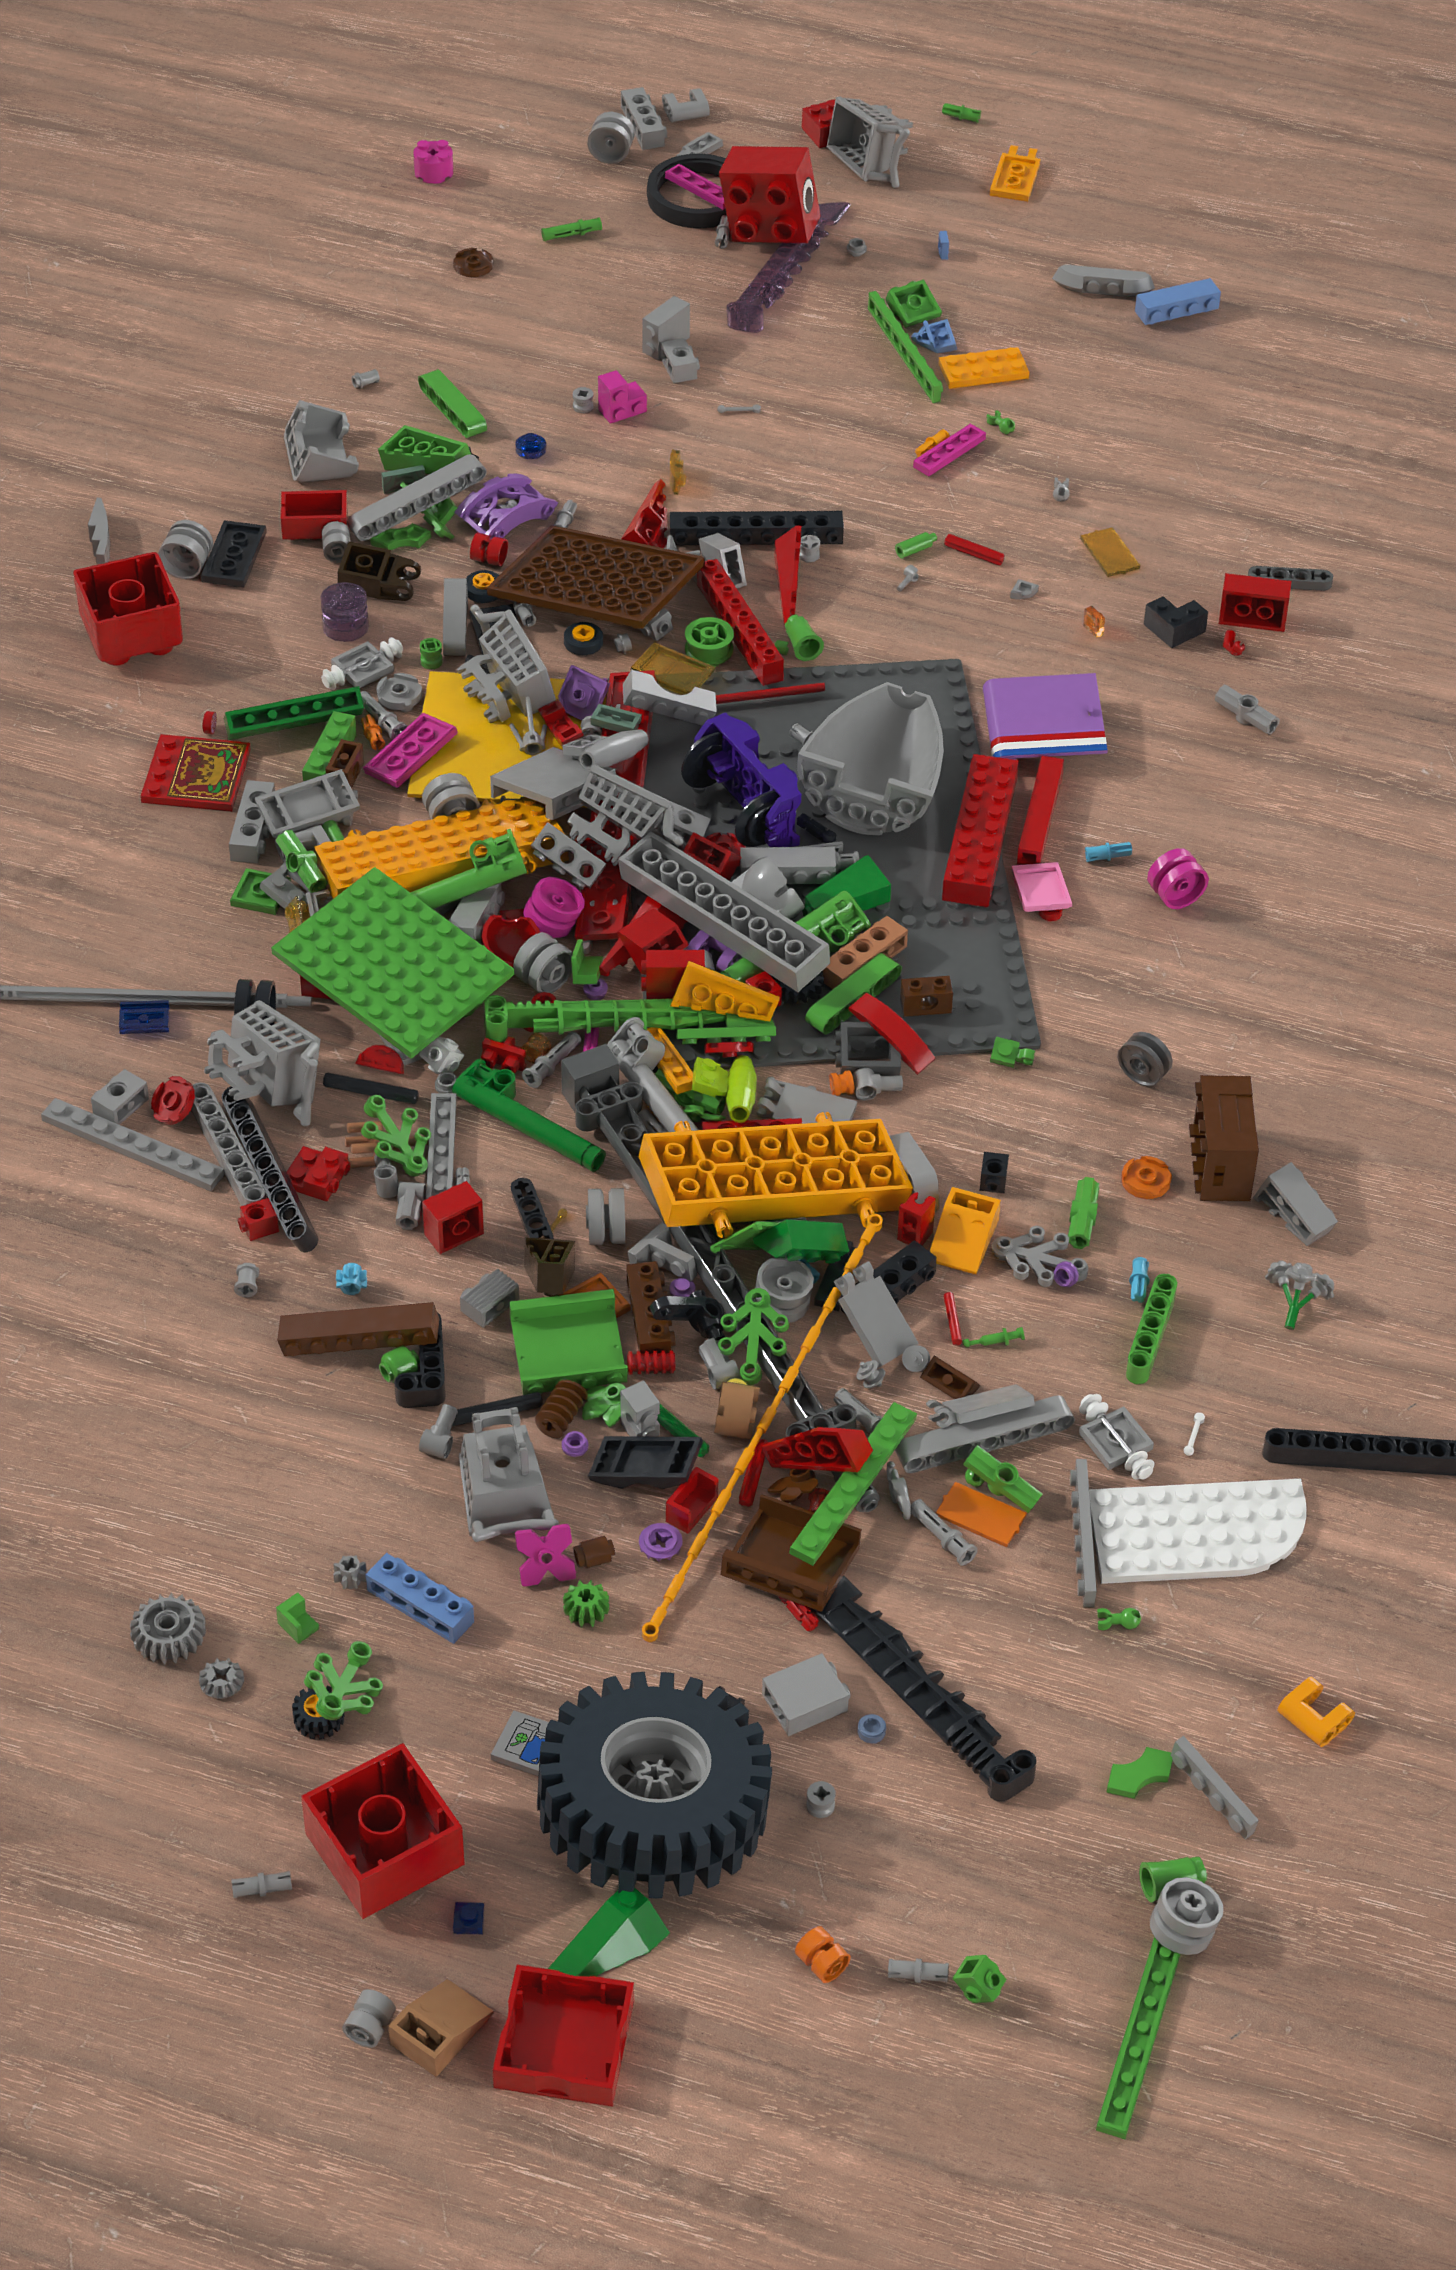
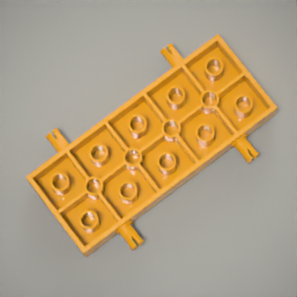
M524 797L517 800H505L500 804H496L494 799L489 798L491 803L485 799L482 806L478 809L462 810L449 816L440 815L431 820L415 821L405 826H393L379 832L371 831L366 835H362V832L358 829H355L356 834L351 830L343 840L324 842L321 845L314 846V852L318 860L317 867L328 882L326 888L330 891L332 899H334L374 867L409 892L475 868L469 852L472 843L490 837L497 838L505 835L510 828L527 869L526 874H528V870L530 873H533L538 867L553 864L548 859L542 861L533 854L534 849L531 848L532 843L547 822L562 833L564 832L555 819L546 818V805L541 802ZM545 838L541 842V846L545 850H550L555 845L554 840L551 838ZM477 848L475 856L477 858L485 857L487 848ZM564 852L561 855L560 859L562 862L569 860L568 852Z
M824 1112L819 1113L815 1118L817 1123L696 1131L691 1130L688 1121H684V1125L682 1121H679L674 1126L675 1132L644 1134L638 1156L666 1227L714 1224L719 1238H723V1234L725 1238L733 1234V1228L730 1224L733 1222L857 1213L863 1227L866 1228V1220L869 1215L875 1214L874 1212L898 1211L899 1206L902 1203L905 1204L911 1196L913 1187L881 1119L833 1122L829 1112H826L825 1115Z

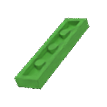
M776 1026L677 1029V1040H682V1044H697V1039H707V1043L722 1042L721 1038H731V1042H746L747 1037H756V1042L771 1041V1037L776 1036Z

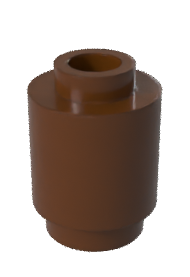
M604 1535L579 1542V1545L573 1547L577 1566L579 1568L585 1566L587 1569L612 1562L611 1556L615 1555V1548L612 1540H607Z

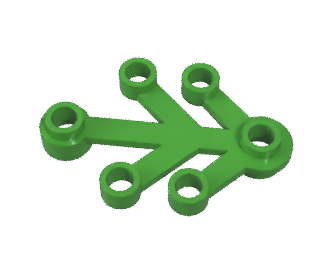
M379 1095L369 1097L364 1104L365 1113L370 1117L379 1118L388 1132L378 1130L377 1124L372 1121H367L362 1127L361 1133L364 1137L380 1141L374 1149L375 1154L380 1158H388L403 1164L404 1171L410 1176L417 1177L425 1173L428 1163L423 1157L425 1144L431 1137L430 1130L425 1127L418 1128L414 1135L416 1141L414 1150L408 1144L412 1124L418 1118L417 1111L413 1108H406L401 1115L402 1125L399 1131L385 1110L384 1098ZM391 1145L399 1148L402 1153L392 1150Z
M761 1288L750 1290L746 1294L745 1304L735 1313L725 1314L721 1318L722 1328L727 1332H731L737 1328V1323L751 1314L749 1323L732 1337H724L718 1342L720 1352L723 1355H731L735 1348L748 1338L746 1363L740 1368L741 1378L748 1385L757 1384L762 1378L761 1368L757 1364L760 1337L771 1348L775 1356H783L787 1351L785 1341L781 1338H776L761 1323L763 1313L773 1323L774 1329L780 1333L788 1330V1318L785 1315L778 1314L770 1306V1295ZM755 1298H762L759 1302L753 1301ZM726 1321H733L731 1325H725ZM779 1321L785 1322L783 1326H777ZM725 1344H731L728 1349L722 1348ZM776 1345H783L780 1350L774 1349ZM750 1368L755 1369L752 1373H746Z
M361 1641L351 1644L347 1653L349 1662L340 1678L332 1664L333 1660L330 1655L319 1653L314 1661L316 1670L307 1672L304 1684L309 1689H314L319 1699L316 1703V1710L323 1718L337 1720L342 1717L344 1712L356 1710L361 1714L370 1713L374 1705L371 1697L379 1696L383 1683L377 1678L350 1683L358 1668L367 1664L370 1659L372 1649L368 1644ZM320 1672H324L333 1689L332 1693H328L322 1682L323 1676ZM367 1694L359 1696L358 1699L342 1700L344 1695Z

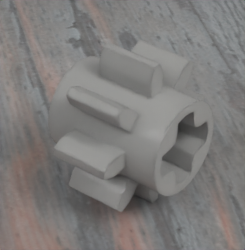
M357 1555L342 1556L339 1563L333 1564L335 1572L333 1573L334 1582H341L344 1590L346 1588L358 1589L361 1581L366 1582V1562L359 1563Z

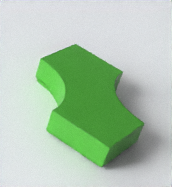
M412 523L404 528L388 529L372 537L370 541L374 547L389 550L404 546L419 549L431 538V531Z
M1146 1747L1143 1755L1136 1761L1128 1764H1113L1106 1793L1135 1799L1138 1791L1144 1786L1154 1782H1168L1173 1762L1171 1752Z

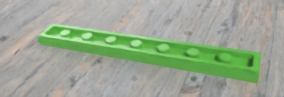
M1155 1937L1096 2127V2131L1126 2139L1181 1955L1164 1947Z

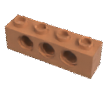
M888 916L875 922L871 928L857 935L853 941L842 946L838 952L830 957V964L822 970L824 984L834 989L880 953H883L890 959L907 947L908 930Z

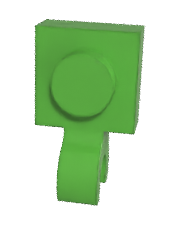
M996 1037L990 1062L1014 1068L1015 1061L1032 1066L1035 1050L1019 1049L1020 1042Z

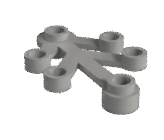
M1040 1226L1031 1227L1026 1235L1014 1239L1002 1236L992 1242V1252L999 1260H1007L1013 1269L1014 1277L1019 1280H1024L1028 1277L1029 1266L1024 1262H1020L1017 1256L1026 1259L1038 1277V1283L1043 1287H1049L1053 1284L1054 1274L1051 1270L1045 1269L1042 1264L1056 1267L1059 1263L1067 1261L1072 1263L1078 1270L1079 1277L1077 1282L1087 1278L1088 1265L1083 1259L1075 1258L1069 1261L1047 1254L1068 1248L1069 1237L1065 1233H1057L1053 1241L1030 1249L1022 1246L1032 1242L1041 1243L1044 1240L1045 1231Z

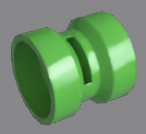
M427 638L420 643V661L425 669H437L443 663L441 654L442 643L438 639Z

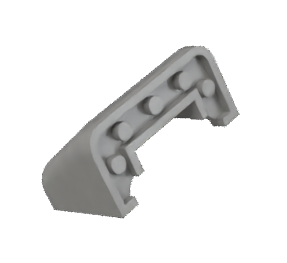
M298 401L284 432L285 445L294 481L306 483L347 478L357 473L359 462L355 456L350 455L346 458L342 441L343 436L348 433L350 426L349 422H347L346 413L305 401Z

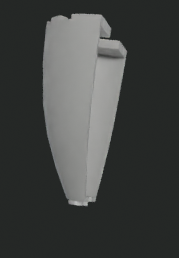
M886 682L851 699L831 713L812 733L798 754L799 780H802L806 790L805 795L814 807L818 806L826 814L825 817L836 825L852 832L866 835H882L883 832L891 831L896 833L910 827L913 822L921 818L932 801L940 776L944 752L942 729L931 696L917 691L908 695L903 692L901 686Z

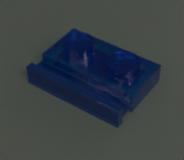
M169 1000L120 1002V1034L169 1032Z

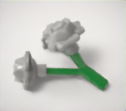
M1284 1261L1274 1262L1265 1276V1279L1269 1280L1270 1283L1277 1282L1284 1290L1289 1305L1284 1327L1290 1330L1295 1329L1299 1310L1312 1298L1316 1299L1318 1296H1322L1328 1300L1334 1297L1333 1280L1326 1274L1312 1273L1313 1268L1306 1263H1296L1292 1266L1291 1263ZM1290 1278L1295 1280L1294 1299H1292L1288 1288L1290 1284L1288 1279ZM1311 1281L1312 1289L1299 1302L1301 1290H1304L1305 1283Z

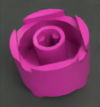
M421 140L417 142V146L413 151L414 174L416 178L419 176L423 178V182L430 184L445 182V178L448 176L451 178L454 173L453 150L449 146L448 141Z

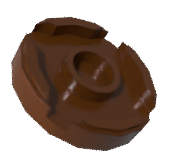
M477 248L463 249L453 259L455 271L465 277L475 278L484 276L493 269L494 265L492 255L484 249L482 251H477Z

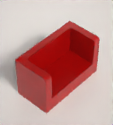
M695 1467L690 1474L688 1482L681 1484L666 1501V1522L689 1534L717 1500L718 1478Z

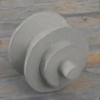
M910 1346L904 1351L902 1362L912 1372L922 1371L930 1362V1354L923 1346Z
M876 1360L860 1363L856 1377L858 1380H864L863 1386L865 1388L880 1387L882 1385L881 1382L885 1376V1370L883 1368L877 1369L879 1363Z

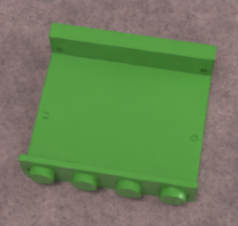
M613 1289L510 1301V1319L523 1395L540 1392V1394L551 1392L561 1380L574 1381L585 1389L599 1385L627 1382L628 1367L625 1365Z

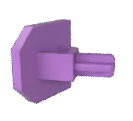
M571 665L558 695L559 701L566 713L583 720L587 716H592L598 704L603 703L611 683L608 682L607 678L601 679L579 667Z

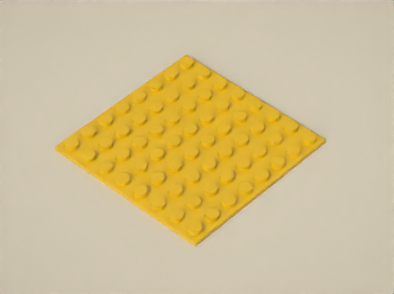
M430 671L422 713L455 726L458 733L410 776L407 797L422 798L423 791L431 780L443 774L458 773L468 779L478 801L483 802L487 799L490 802V776L535 756L526 754L525 751H520L519 743L509 726L511 723L514 724L523 740L525 733L529 731L528 717H525L510 698L506 702L511 717L504 722L496 720L489 723L488 717H484L483 714L490 708L488 704H483L482 699H479L478 695L471 698L468 697V694L463 689L467 684L476 679L474 676L462 679L459 673ZM550 678L555 698L559 700L558 695L565 679ZM497 684V688L502 693L504 690L501 688L499 684ZM607 693L602 703L603 705H606ZM539 712L532 714L534 731L541 736L542 727L545 722ZM567 713L572 722L581 729L582 720ZM547 727L544 742L545 749L540 753L553 747L563 750V747L559 745ZM508 791L492 799L500 803L501 796L513 799H520V797L524 796Z

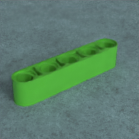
M439 369L418 377V383L422 392L465 438H470L487 431V424L483 415Z
M883 953L876 955L811 1006L807 1011L805 1021L823 1034H829L841 1025V1022L846 1021L853 1015L849 1011V1007L864 994L868 993L876 997L894 983L901 974L902 966Z
M1160 1274L1155 1278L1128 1356L1126 1377L1133 1384H1144L1148 1381L1169 1321L1177 1290V1280L1170 1274Z

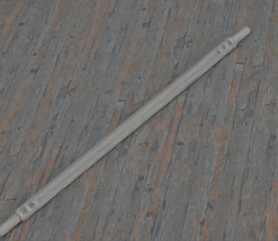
M0 985V1000L234 1006L235 992ZM276 993V1008L312 1006V997L288 996V994Z

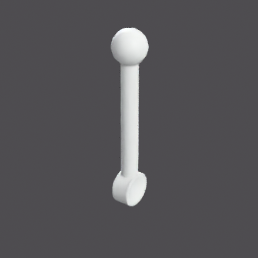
M1196 1413L1194 1415L1195 1425L1188 1446L1184 1448V1454L1187 1456H1191L1194 1453L1193 1445L1199 1426L1205 1420L1203 1413Z

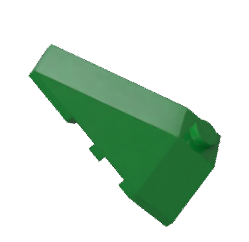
M634 1888L633 1892L622 1890L618 1893L617 1891L601 1906L548 1969L558 1970L573 1976H598L614 1967L617 1968L625 1964L629 1960L649 1953L670 1932L649 1899L636 1888Z

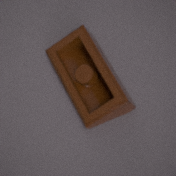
M935 1355L920 1376L921 1379L953 1399L973 1395L980 1387L976 1381Z

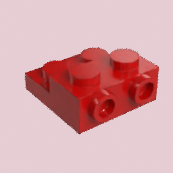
M303 1146L286 1172L296 1192L327 1202L332 1193L337 1192L342 1177L347 1176L349 1173L351 1162H349L347 1153L326 1146L322 1152Z

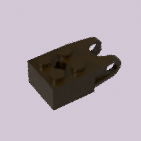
M348 541L337 571V591L377 599L408 601L413 597L414 588L404 580L417 579L422 570L416 561L392 554L389 549ZM405 567H412L416 572L407 571ZM398 589H405L409 593L403 594L399 592Z

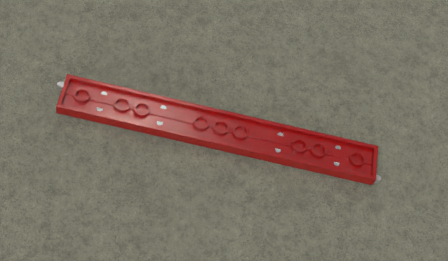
M655 670L639 671L653 675L655 681L657 682ZM630 672L610 673L609 683L611 684L608 688L606 705L642 714V722L638 724L637 730L645 731L648 736L647 746L633 757L610 767L616 769V775L644 788L653 712L624 705L623 683ZM605 728L602 730V736L606 737L619 733ZM593 811L591 812L590 822H593L598 815ZM615 826L616 835L613 838L620 839L622 837V829ZM630 836L629 849L637 843V839L633 836ZM599 844L595 846L588 845L586 850L606 863V867L590 889L586 886L581 889V894L585 901L584 909L577 918L576 942L578 939H583L585 954L591 951L593 940L610 939L611 947H613L619 939L616 932L627 925L631 884L621 879L619 863L614 867L611 862L613 857H611L609 862H606L604 856L607 849ZM584 866L583 877L588 878L592 876L594 870L591 866Z

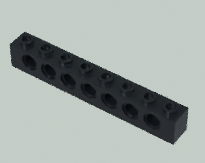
M843 511L670 512V535H672L675 545H700V538L717 533L740 545H775L776 539L795 526H802L801 537L813 535L819 538L820 544H843Z

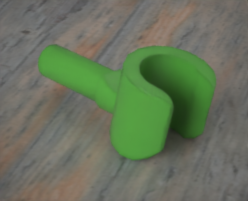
M781 640L775 642V647L780 654H788L789 648L787 646L789 642Z

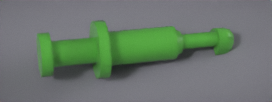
M1019 1327L1016 1331L1007 1332L1006 1328H1002L1003 1332L983 1335L980 1339L972 1341L964 1339L962 1343L965 1347L976 1344L987 1346L1005 1342V1345H1009L1008 1340L1017 1338L1025 1340L1023 1327Z

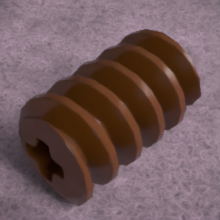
M559 1381L535 1416V1422L539 1430L548 1437L561 1438L564 1435L563 1432L568 1429V1424H571L573 1417L577 1415L578 1409L582 1407L583 1401L588 1398L587 1391L574 1381Z

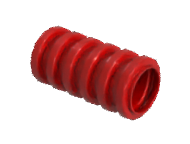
M662 1350L661 1353L645 1351L644 1354H641V1351H637V1354L629 1351L627 1354L629 1375H633V1372H637L638 1375H641V1372L657 1374L658 1371H662V1374H666V1371L674 1374L676 1370L674 1351L670 1350L669 1353H666L665 1350Z

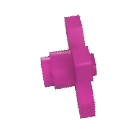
M569 1524L552 1526L547 1536L539 1537L531 1529L515 1532L517 1550L529 1556L526 1562L519 1568L520 1581L523 1587L538 1585L547 1570L559 1581L576 1578L574 1561L562 1554L572 1543Z

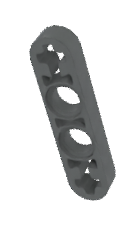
M1253 566L1248 570V576L1277 579L1275 576L1283 577L1284 579L1278 580L1291 581V589L1326 591L1332 587L1333 574L1328 570Z

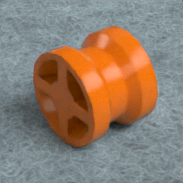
M850 1070L844 1071L843 1074L830 1073L829 1082L832 1095L854 1094V1080Z

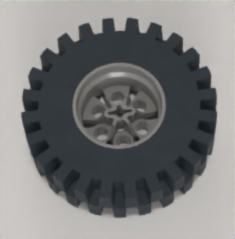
M645 1672L631 1673L629 1689L624 1690L617 1677L612 1676L603 1679L601 1696L590 1686L580 1690L577 1706L567 1700L559 1708L558 1721L552 1719L549 1721L546 1727L545 1741H542L540 1746L537 1811H540V1827L543 1834L550 1833V1847L556 1855L567 1851V1867L576 1874L591 1863L590 1882L596 1886L603 1888L611 1875L614 1874L619 1876L618 1893L622 1890L633 1892L636 1881L648 1882V1898L655 1899L663 1898L664 1884L668 1881L674 1882L680 1897L692 1894L695 1875L709 1889L719 1884L721 1868L731 1875L735 1874L742 1867L743 1854L752 1857L757 1849L759 1836L764 1834L772 1778L769 1744H763L764 1731L759 1722L748 1725L749 1710L741 1702L728 1710V1693L718 1687L706 1699L703 1698V1681L697 1678L690 1677L684 1690L674 1689V1673L661 1672L659 1687H648Z

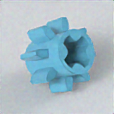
M356 1263L345 1264L343 1270L336 1271V1287L341 1288V1291L347 1295L358 1294L361 1288H367V1271L362 1270L361 1266Z

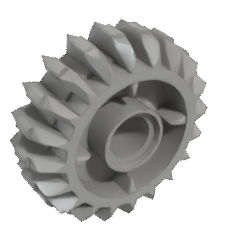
M171 1593L168 1598H164L160 1594L158 1600H153L149 1597L148 1605L140 1604L139 1611L134 1612L133 1620L130 1623L131 1641H133L137 1652L141 1651V1655L144 1658L150 1656L153 1663L158 1659H161L164 1665L168 1659H172L176 1663L178 1657H183L187 1660L188 1652L196 1653L197 1646L202 1645L203 1637L206 1633L205 1617L199 1605L195 1606L192 1599L185 1601L183 1595L174 1598V1595Z

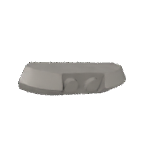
M1065 264L1058 268L1052 278L1058 285L1068 290L1082 293L1132 297L1155 289L1151 276L1146 272Z

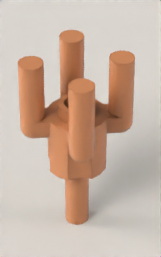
M372 1121L377 1124L378 1130L383 1131V1124L380 1121ZM366 1122L347 1123L348 1133L361 1132ZM364 1136L345 1137V1147H351L352 1154L373 1153L371 1157L349 1158V1162H351L350 1168L376 1166L374 1149L380 1141L373 1138L368 1139ZM409 1136V1146H415L414 1136ZM391 1145L392 1150L400 1152L399 1148Z

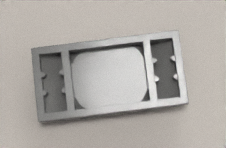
M342 769L255 797V801L272 837H278L279 834L286 830H293L295 833L329 820L337 822L360 809V805Z

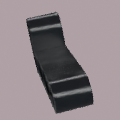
M439 1313L437 1343L419 1345L420 1372L402 1373L394 1381L396 1403L403 1408L438 1406L445 1401L442 1318Z

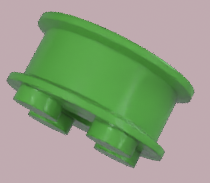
M704 617L692 621L685 629V654L691 661L709 667L719 666V664L730 659L733 654V628L726 621L714 617Z

